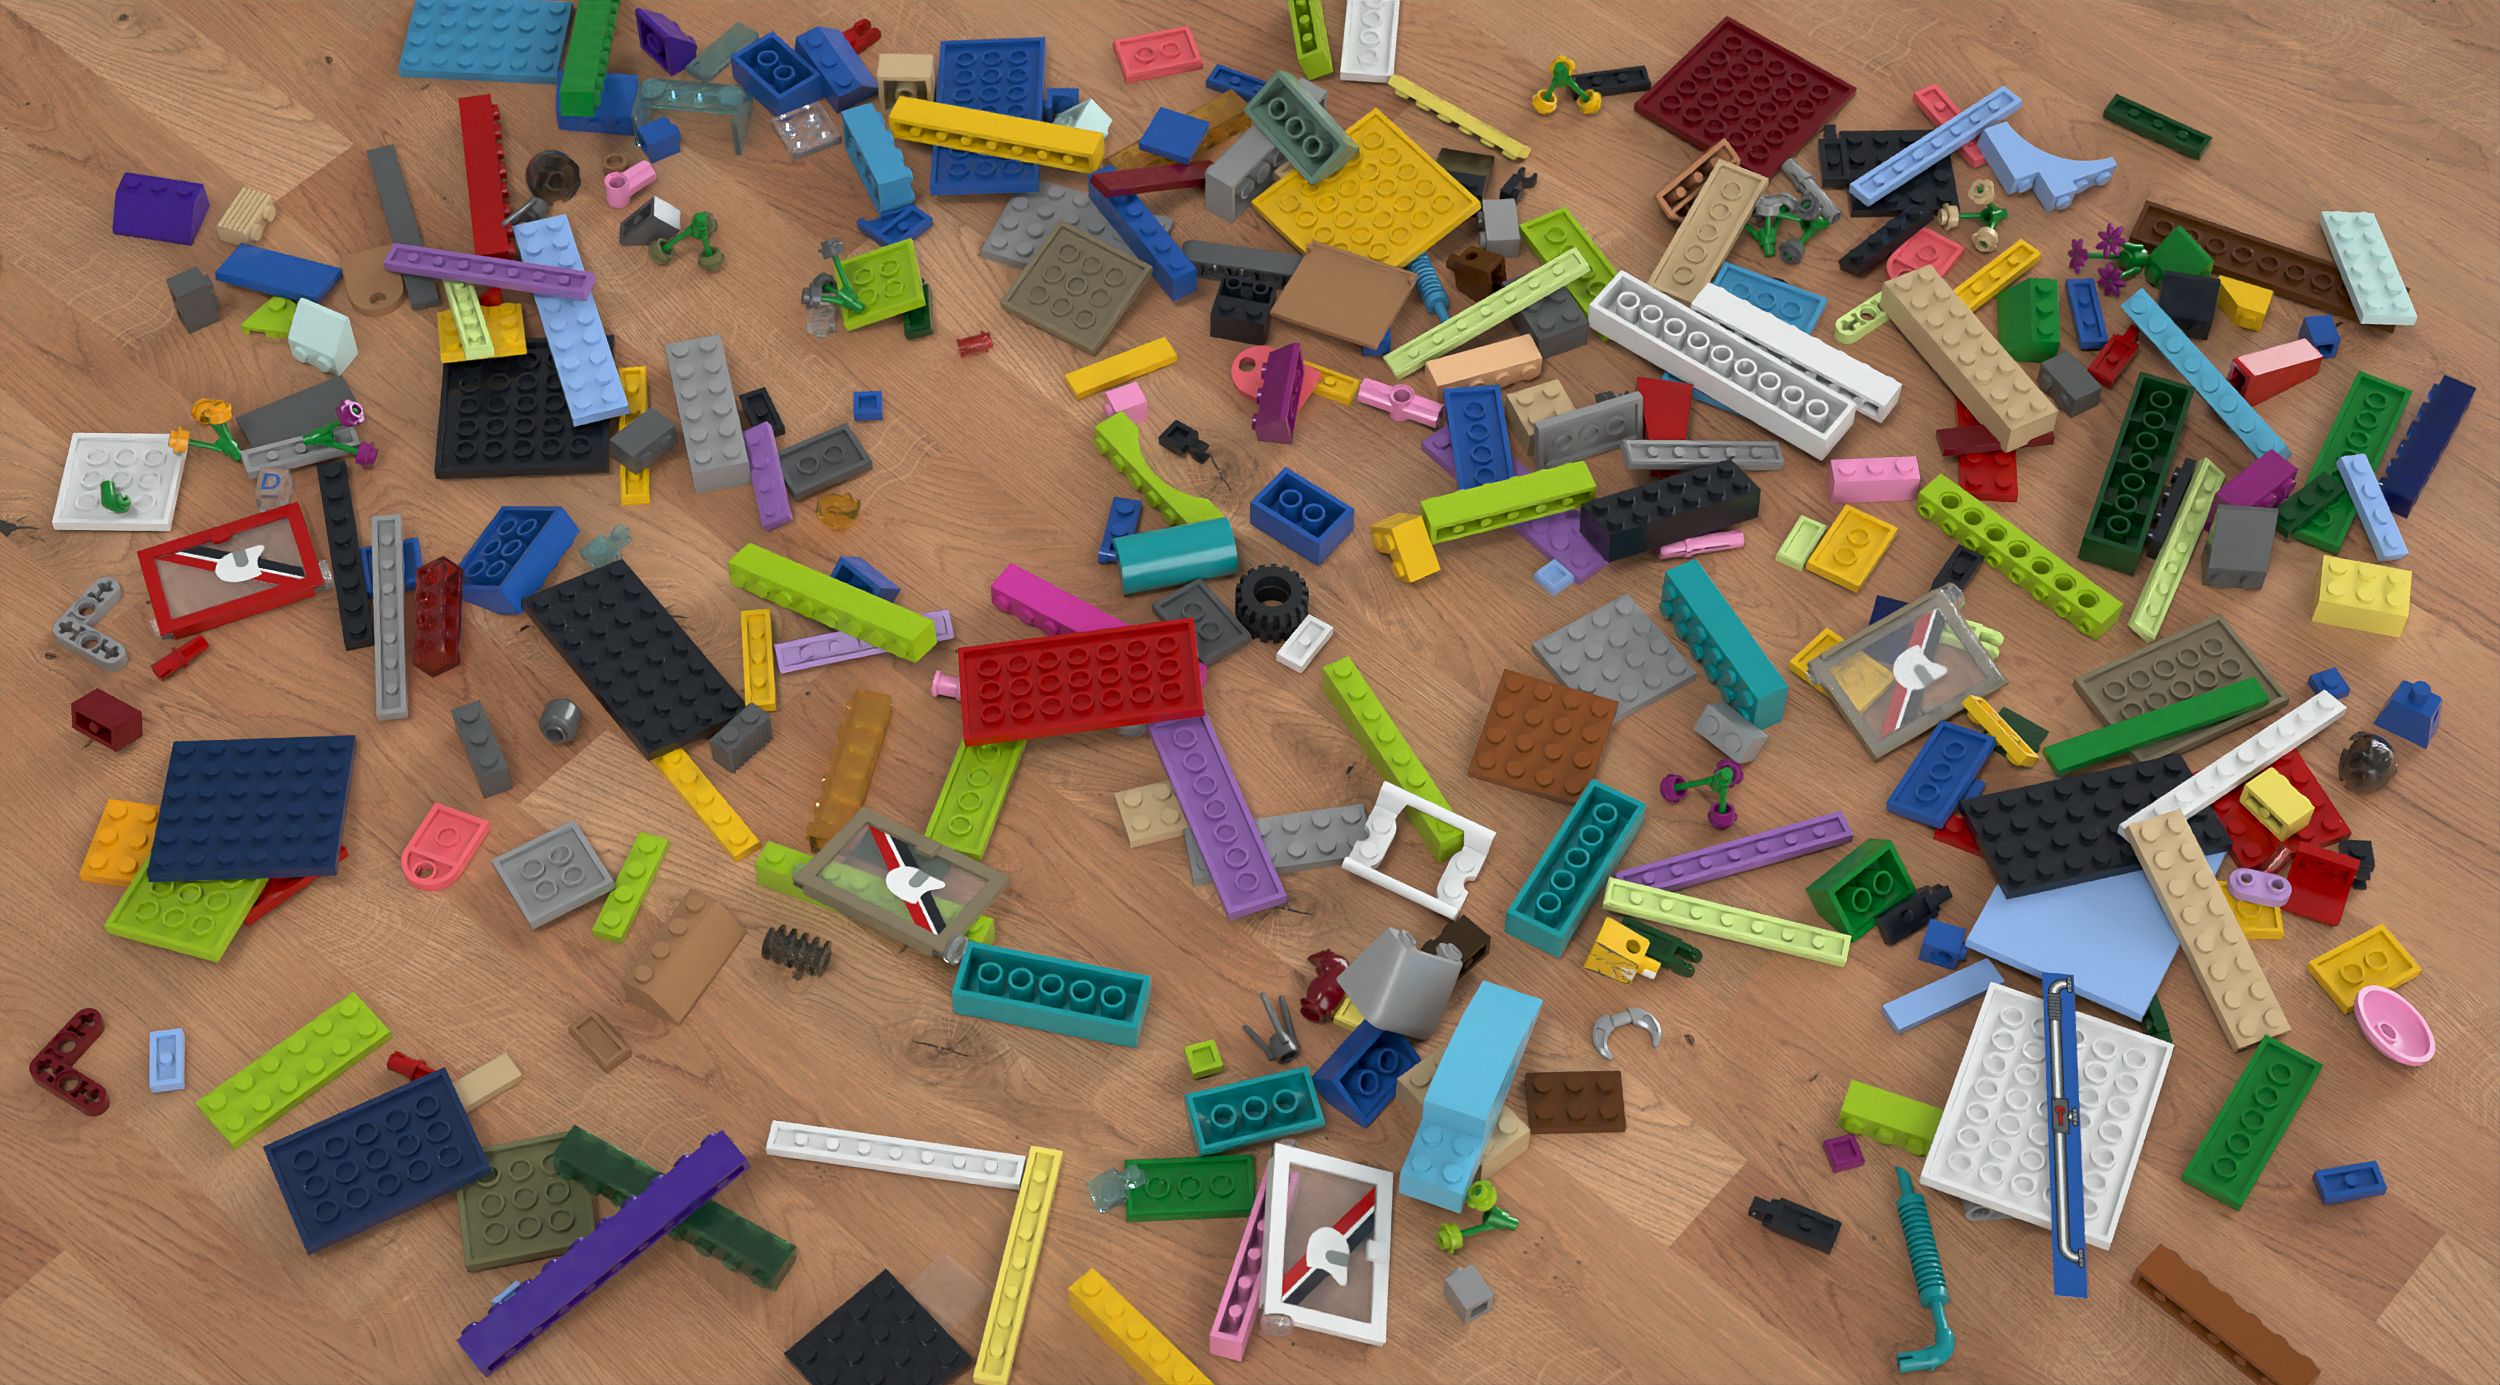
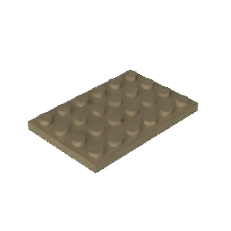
M2221 613L2076 677L2072 685L2105 727L2254 676L2270 699L2266 706L2127 752V756L2133 763L2182 754L2287 706L2290 697Z

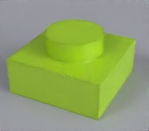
M1214 1039L1184 1047V1056L1193 1080L1224 1071V1065Z

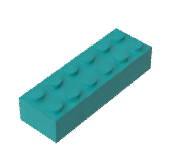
M1693 559L1665 571L1661 602L1659 603L1661 614L1673 624L1678 638L1686 642L1693 659L1701 663L1708 680L1716 684L1723 701L1727 704L1729 703L1736 712L1760 730L1781 722L1789 686L1699 562Z
M1591 779L1507 910L1504 932L1560 958L1606 885L1609 877H1611L1643 826L1646 804Z
M967 941L951 993L953 1013L1137 1049L1151 999V976Z

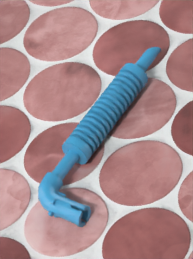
M1425 251L1406 265L1408 271L1418 274L1415 287L1427 311L1430 314H1437L1440 322L1443 323L1451 318L1447 311L1450 300Z

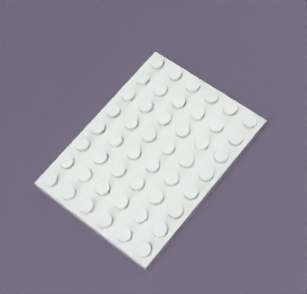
M1990 982L1918 1183L2052 1230L2043 999ZM2075 1011L2085 1243L2109 1250L2174 1044Z

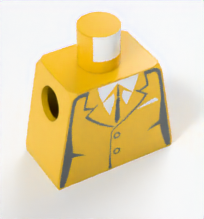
M1606 917L1582 969L1625 985H1630L1636 973L1654 980L1661 963L1645 956L1650 944L1648 939L1617 921Z

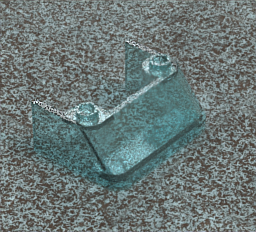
M658 78L646 79L638 87L631 112L635 145L639 146L637 128L647 124L651 108L734 115L732 131L736 155H741L754 106L753 96L750 91L736 85Z

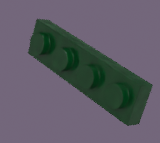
M2118 94L2113 97L2104 109L2102 116L2198 161L2210 146L2213 138Z

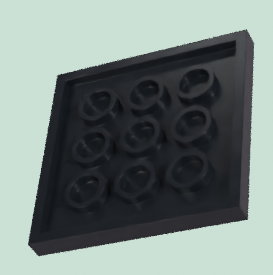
M1933 130L1839 131L1838 138H1843L1846 142L1850 183L1846 187L1851 218L1896 217L1912 204L1933 210L1934 216H1938V210L1943 209L1945 203H1948L1949 206H1957L1958 212L1960 211L1950 154L1869 207L1849 192L1852 182Z
M887 1269L882 1271L784 1353L788 1362L810 1385H947L972 1364L971 1357Z

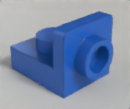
M1047 88V99H1043V115H1047V123H1053V114H1059L1080 104L1079 88Z

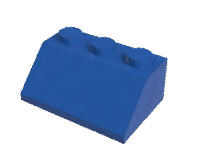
M818 26L796 37L795 51L821 73L824 97L837 114L879 93L877 81L839 29Z
M558 69L555 112L559 130L638 136L637 128L641 127L644 115L638 75L606 73L604 92L601 93V106L596 107L595 117L561 116L560 87L564 69Z
M1364 1019L1315 1072L1312 1080L1316 1089L1329 1105L1362 1128H1366L1396 1095L1397 1078L1421 1062L1422 1059L1403 1034L1376 1028Z

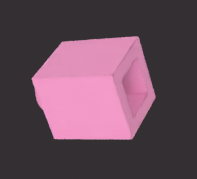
M1137 382L1105 392V404L1102 405V409L1106 419L1123 411L1134 424L1148 420L1147 400Z

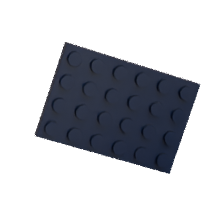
M445 1067L263 1146L308 1256L493 1173Z

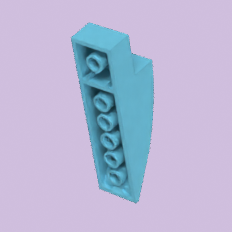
M1483 980L1465 1010L1424 1098L1422 1121L1400 1173L1399 1193L1461 1213L1467 1198L1468 1189L1473 1183L1542 1007V999Z

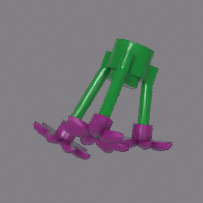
M2112 223L2107 225V233L2103 231L2098 232V236L2104 241L2099 242L2096 245V249H2104L2103 253H2088L2087 249H2082V238L2078 241L2076 239L2072 240V250L2068 251V256L2072 257L2069 268H2074L2075 273L2079 274L2080 266L2085 267V261L2088 259H2118L2119 264L2128 270L2122 272L2121 269L2113 272L2112 264L2109 262L2106 264L2105 269L2098 268V273L2102 278L2097 281V285L2105 286V296L2110 295L2112 291L2115 297H2120L2119 288L2126 286L2121 279L2130 275L2140 274V269L2144 268L2147 264L2148 255L2142 244L2128 243L2125 238L2119 237L2123 232V226H2119L2114 230ZM2119 247H2123L2125 249H2123V251L2120 252Z

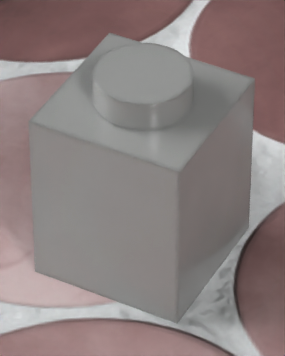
M1473 1264L1464 1269L1457 1268L1448 1274L1444 1282L1443 1295L1464 1325L1492 1310L1494 1294Z

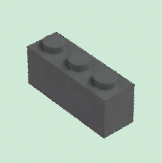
M480 700L451 710L457 734L483 798L485 799L513 789L508 767Z

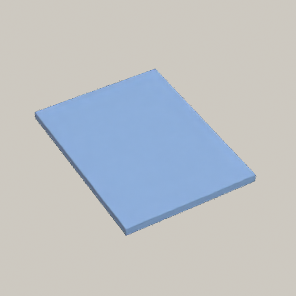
M2227 852L2205 856L2214 876H2216ZM2144 870L2008 900L2004 896L1999 884H1997L1968 935L1965 946L2042 979V972L2074 975L2075 994L2141 1022L2180 946V942Z

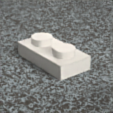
M1308 614L1276 653V661L1302 673L1333 635V627Z

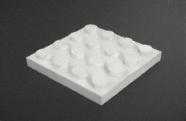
M73 433L52 519L54 530L170 531L187 450L186 453L177 452L174 454L173 448L168 447L170 434ZM109 480L115 483L116 495L122 494V498L126 495L129 496L131 504L127 512L117 514L102 506L100 484L103 481Z

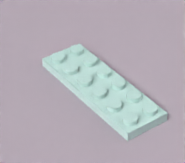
M2321 211L2319 223L2360 323L2415 325L2418 316L2374 213Z

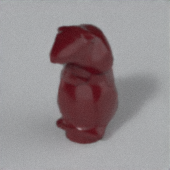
M1331 949L1322 950L1307 958L1312 965L1316 966L1315 971L1318 977L1310 982L1306 998L1300 999L1302 1005L1300 1013L1305 1019L1314 1023H1321L1324 1018L1333 1019L1346 996V992L1336 978L1350 964L1345 957L1335 954Z

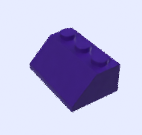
M125 172L115 193L113 234L192 246L210 207L204 185Z

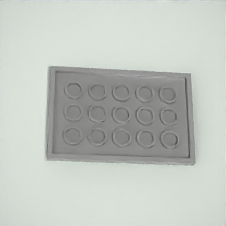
M1040 180L1039 192L1013 193L981 249L982 258L1024 270L1061 219L1135 258L1137 256L1091 201L1087 193ZM1152 213L1170 235L1175 227L1174 219Z

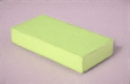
M1801 515L1776 554V561L1802 572L1808 559L1825 535L1827 526Z

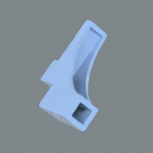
M2007 121L1985 128L1976 144L2008 195L2018 191L2023 193L2032 188L2046 212L2055 209L2063 210L2072 203L2075 194L2082 193L2087 188L2095 185H2105L2112 179V175L2117 167L2113 157L2094 161H2078L2048 154L2020 137L2009 126Z

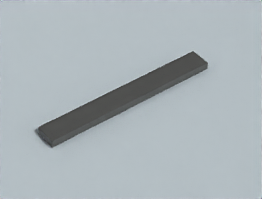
M394 145L367 150L393 243L423 247ZM402 273L413 311L440 305L432 277Z

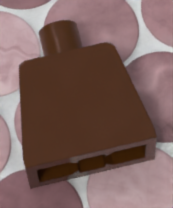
M1470 246L1459 256L1453 253L1446 260V268L1455 273L1458 291L1477 303L1499 291L1502 282L1507 281L1505 257Z

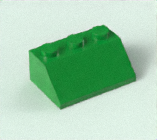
M2030 277L1997 294L1998 342L2016 362L2042 363L2057 356L2060 345L2058 279Z
M1868 838L1805 890L1818 915L1839 933L1850 935V942L1854 943L1876 925L1873 917L1914 892L1916 888L1892 840Z

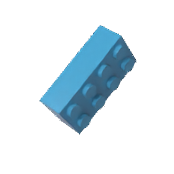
M872 102L841 111L845 150L879 217L881 218L880 213L895 211L901 207L911 205L912 201H915V194L910 183L914 182L913 174L909 166H904V158L900 148L895 149L893 135L890 130L885 129L882 113L880 111L876 112Z

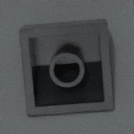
M2165 270L2156 303L2187 337L2207 341L2213 322L2221 279Z

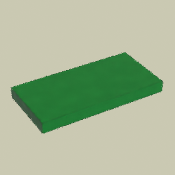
M1253 1154L1124 1160L1126 1222L1250 1217L1256 1199Z

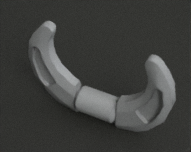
M1627 1008L1626 1012L1611 1015L1610 1017L1607 1013L1600 1017L1595 1024L1592 1032L1593 1045L1602 1057L1609 1061L1613 1060V1054L1607 1046V1038L1614 1031L1615 1027L1632 1022L1633 1026L1641 1027L1650 1034L1653 1047L1657 1048L1662 1035L1660 1024L1653 1015L1640 1008Z

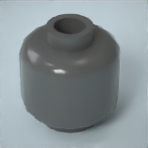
M569 699L551 700L546 704L540 718V731L547 740L553 743L571 741L576 736L581 724L582 712Z

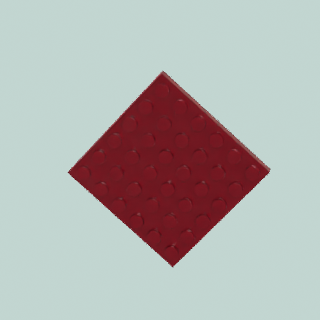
M1726 16L1635 103L1634 111L1703 151H1706L1725 138L1741 159L1739 167L1767 177L1770 181L1781 170L1785 161L1793 158L1825 127V124H1828L1856 96L1857 88Z

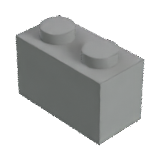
M1515 199L1482 200L1481 211L1476 213L1477 228H1482V232H1479V247L1502 255L1505 258H1518L1520 236Z
M1725 702L1708 704L1693 728L1738 764L1754 761L1769 738L1767 734Z

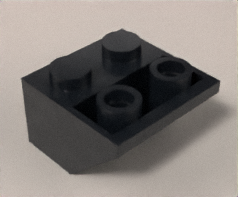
M1223 274L1210 314V337L1265 346L1272 321L1270 311L1275 303L1277 284Z

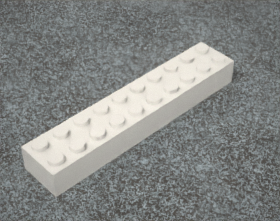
M1623 270L1611 280L1589 305V327L1682 381L1693 384V387L1821 461L1853 425L1857 406L1855 402Z

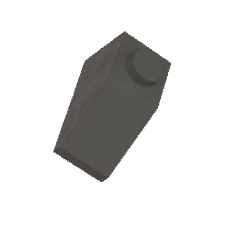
M654 195L620 223L619 244L623 246L650 245L652 240L660 238L668 241L680 231V210Z

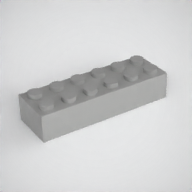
M1301 77L1298 81L1327 112L1328 91ZM1255 123L1247 132H1243L1239 136L1237 142L1231 148H1227L1223 152L1221 158L1215 164H1211L1207 168L1204 175L1206 179L1204 194L1206 197V210L1230 224L1252 204L1251 201L1263 193L1275 181L1273 179V171L1288 161L1284 154Z
M720 334L665 344L668 367L695 494L752 484L749 461Z

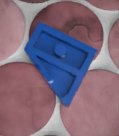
M914 204L901 207L895 211L880 213L881 218L867 222L865 218L857 220V229L882 247L911 238L913 241L933 226L932 217Z

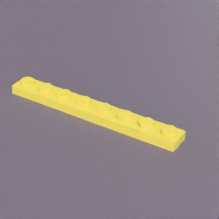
M1031 1146L973 1375L974 1383L983 1385L1008 1384L1059 1176L1063 1151Z

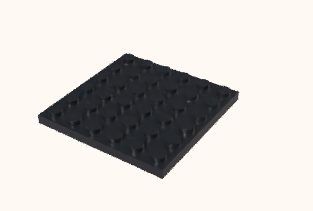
M606 335L613 360H615L614 335ZM546 337L525 338L527 354L444 363L434 469L436 479L609 473L611 418L574 427Z

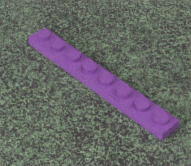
M393 243L383 262L386 271L585 301L597 280L594 272Z
M1842 811L1620 871L1614 874V878L1671 892L1852 842L1853 833Z

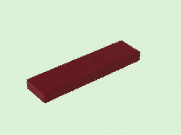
M1984 425L1938 429L1936 431L1935 437L1943 456L2002 450L2000 447L2001 443ZM2052 431L2029 440L2027 445L2019 448L2053 445L2054 434Z

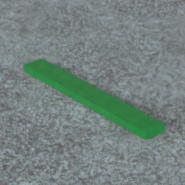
M2254 676L2044 747L2042 754L2057 777L2266 706L2270 699Z

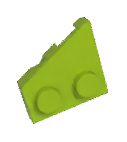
M274 295L240 324L241 330L244 334L250 335L251 331L265 332L266 337H283L288 340L297 304L288 298Z

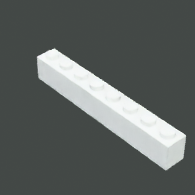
M1708 282L1691 303V310L1857 404V411L1879 423L1883 422L1899 400L1902 384L1894 378L1876 371L1868 364L1859 362L1848 356L1845 352L1837 350L1823 343L1820 339L1806 334L1796 326L1789 325L1776 318L1773 314L1765 312L1748 301L1734 296L1722 287H1717Z

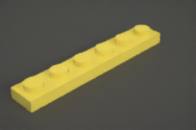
M1392 74L1388 84L1396 88L1395 94L1405 99H1409V97L1417 100L1415 105L1426 111H1430V109L1437 111V117L1451 124L1454 121L1460 124L1459 130L1471 136L1473 133L1481 136L1480 142L1494 148L1497 145L1503 149L1501 153L1513 160H1516L1517 157L1527 159L1531 151L1527 146L1410 80Z

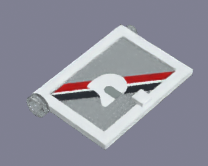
M1282 1139L1271 1147V1158L1268 1160L1259 1296V1308H1261L1260 1330L1263 1333L1271 1336H1286L1293 1332L1294 1326L1381 1347L1386 1343L1393 1191L1392 1172L1298 1149V1143L1293 1139Z

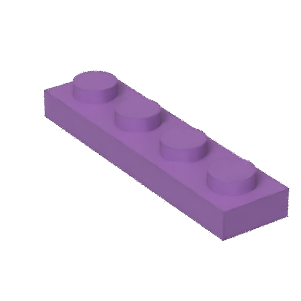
M766 421L743 431L742 434L762 527L766 531H770L793 521L773 428Z

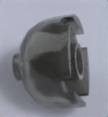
M544 150L530 159L525 170V182L529 192L534 197H539L548 206H554L552 203L561 199L565 203L577 193L581 185L580 169L566 153L558 150Z
M2359 731L2349 739L2354 741L2350 748H2344L2341 753L2339 779L2340 781L2346 780V785L2344 786L2346 789L2372 793L2384 788L2397 772L2396 756L2393 747L2384 738L2369 732Z

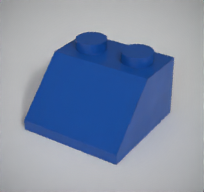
M841 556L830 575L832 578L891 603H894L901 588L861 557Z

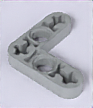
M103 577L95 581L53 625L55 638L61 646L110 672L119 671L127 665L128 656L125 648L121 643L93 628L121 599L122 593L118 582L114 578ZM92 607L95 609L91 615H80V612L85 608ZM89 640L98 641V644L93 648H83L84 643Z

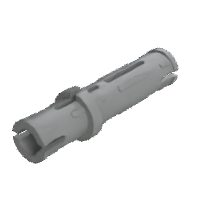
M1790 158L1783 163L1781 170L1794 183V188L1804 195L1811 194L1813 197H1818L1821 201L1820 213L1824 218L1828 219L1829 224L1837 223L1842 218L1843 212L1838 209L1814 182V176L1809 172L1806 173L1795 158Z

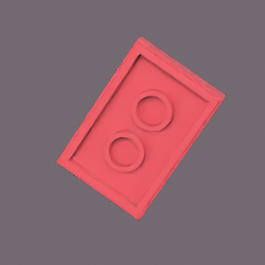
M1189 26L1113 40V49L1126 84L1203 69V62Z

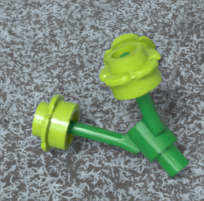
M1481 1180L1473 1183L1468 1189L1466 1203L1470 1208L1484 1212L1482 1224L1460 1231L1456 1223L1448 1225L1441 1223L1440 1231L1436 1232V1240L1441 1250L1447 1249L1449 1254H1454V1250L1463 1247V1237L1479 1232L1491 1231L1494 1228L1516 1230L1519 1220L1509 1216L1508 1211L1499 1209L1494 1205L1497 1200V1194L1490 1181Z

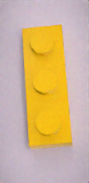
M1968 695L1961 703L1969 711L1967 716L1977 725H1982L1988 731L1986 735L1996 738V745H2001L2007 751L2005 756L2014 765L2033 767L2039 761L2040 757L1982 697Z

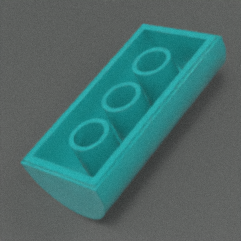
M1227 517L1112 538L1122 595L1191 583L1198 578L1207 580L1238 573L1236 545Z
M1308 1066L1184 1094L1187 1122L1196 1153L1199 1157L1325 1127L1324 1117Z

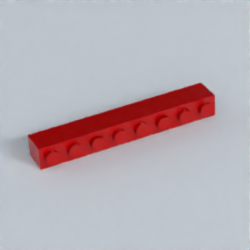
M491 94L458 98L475 255L511 260V258H516L514 241L509 242V238H514L512 222L506 226L501 225V222L511 215L509 201L505 202L504 199L509 198L507 182H502V179L507 178L505 162H500V159H505L502 142L498 143V140L503 139L500 123L496 124V120H500L498 104L492 103Z

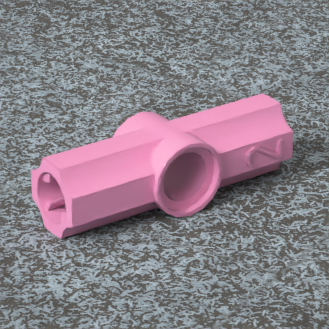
M1369 378L1363 380L1357 398L1359 402L1388 411L1389 416L1395 421L1403 422L1411 419L1433 428H1438L1445 412L1444 404L1415 395L1414 390L1408 385L1399 384L1392 387Z

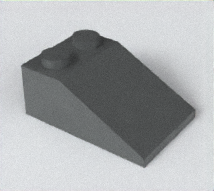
M2218 505L2201 556L2202 583L2204 586L2261 590L2268 571L2278 508Z

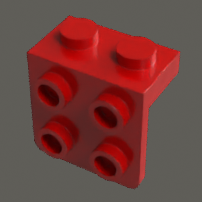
M2300 841L2287 876L2292 892L2288 902L2281 906L2280 909L2332 927H2337L2341 921L2349 891L2361 860L2352 858L2347 854L2321 848L2316 844Z

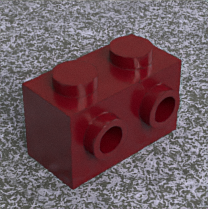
M99 688L71 703L72 728L115 752L143 736L142 712Z

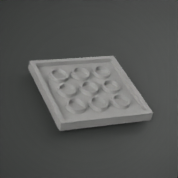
M1628 593L1532 643L1531 651L1560 685L1619 701L1612 725L1690 684L1697 677V672Z

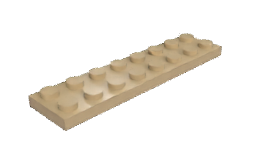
M2181 808L2128 825L2124 832L2233 1051L2236 1052L2261 1043L2265 1034L2274 1039L2290 1032L2292 1029Z

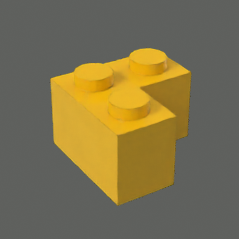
M1397 513L1369 525L1372 532L1370 539L1374 548L1380 553L1390 554L1392 559L1391 569L1399 581L1411 583L1441 570L1422 515Z

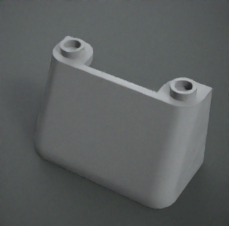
M1388 927L1336 980L1362 1016L1374 1027L1428 1040L1437 1031L1462 968V953L1451 943H1440L1436 947L1437 955L1419 951L1414 946L1416 940L1406 930L1400 932L1397 929Z

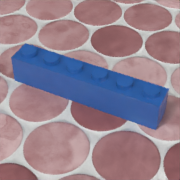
M1112 164L1088 174L1089 198L1137 258L1153 266V278L1174 302L1196 292L1197 268L1139 197L1133 194L1105 198L1089 182L1093 173L1117 171Z

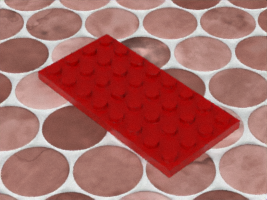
M1193 617L958 648L963 740L965 747L1205 716Z

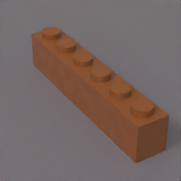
M2160 1243L2136 1268L2130 1283L2257 1385L2315 1384L2321 1370L2316 1367L2312 1359L2301 1355L2289 1345L2283 1336L2273 1333L2264 1326L2255 1314L2247 1312L2235 1303L2231 1295L2216 1288L2203 1273L2192 1269L2183 1262L2175 1251L2168 1250Z

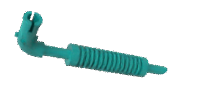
M1895 1166L1902 1194L1895 1203L1921 1306L1931 1309L1936 1328L1934 1333L1935 1345L1925 1346V1349L1896 1352L1897 1366H1900L1898 1368L1900 1374L1925 1369L1934 1371L1935 1367L1943 1365L1951 1358L1955 1349L1954 1332L1952 1329H1949L1944 1305L1949 1303L1950 1297L1924 1196L1914 1192L1910 1174L1903 1168Z

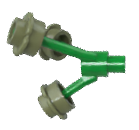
M708 211L696 213L691 219V225L669 242L664 238L652 240L648 252L650 258L656 263L668 264L670 258L674 255L673 246L686 236H691L694 239H700L704 246V249L698 253V265L707 271L717 270L721 267L725 257L720 253L719 248L710 247L708 238L717 230V220Z

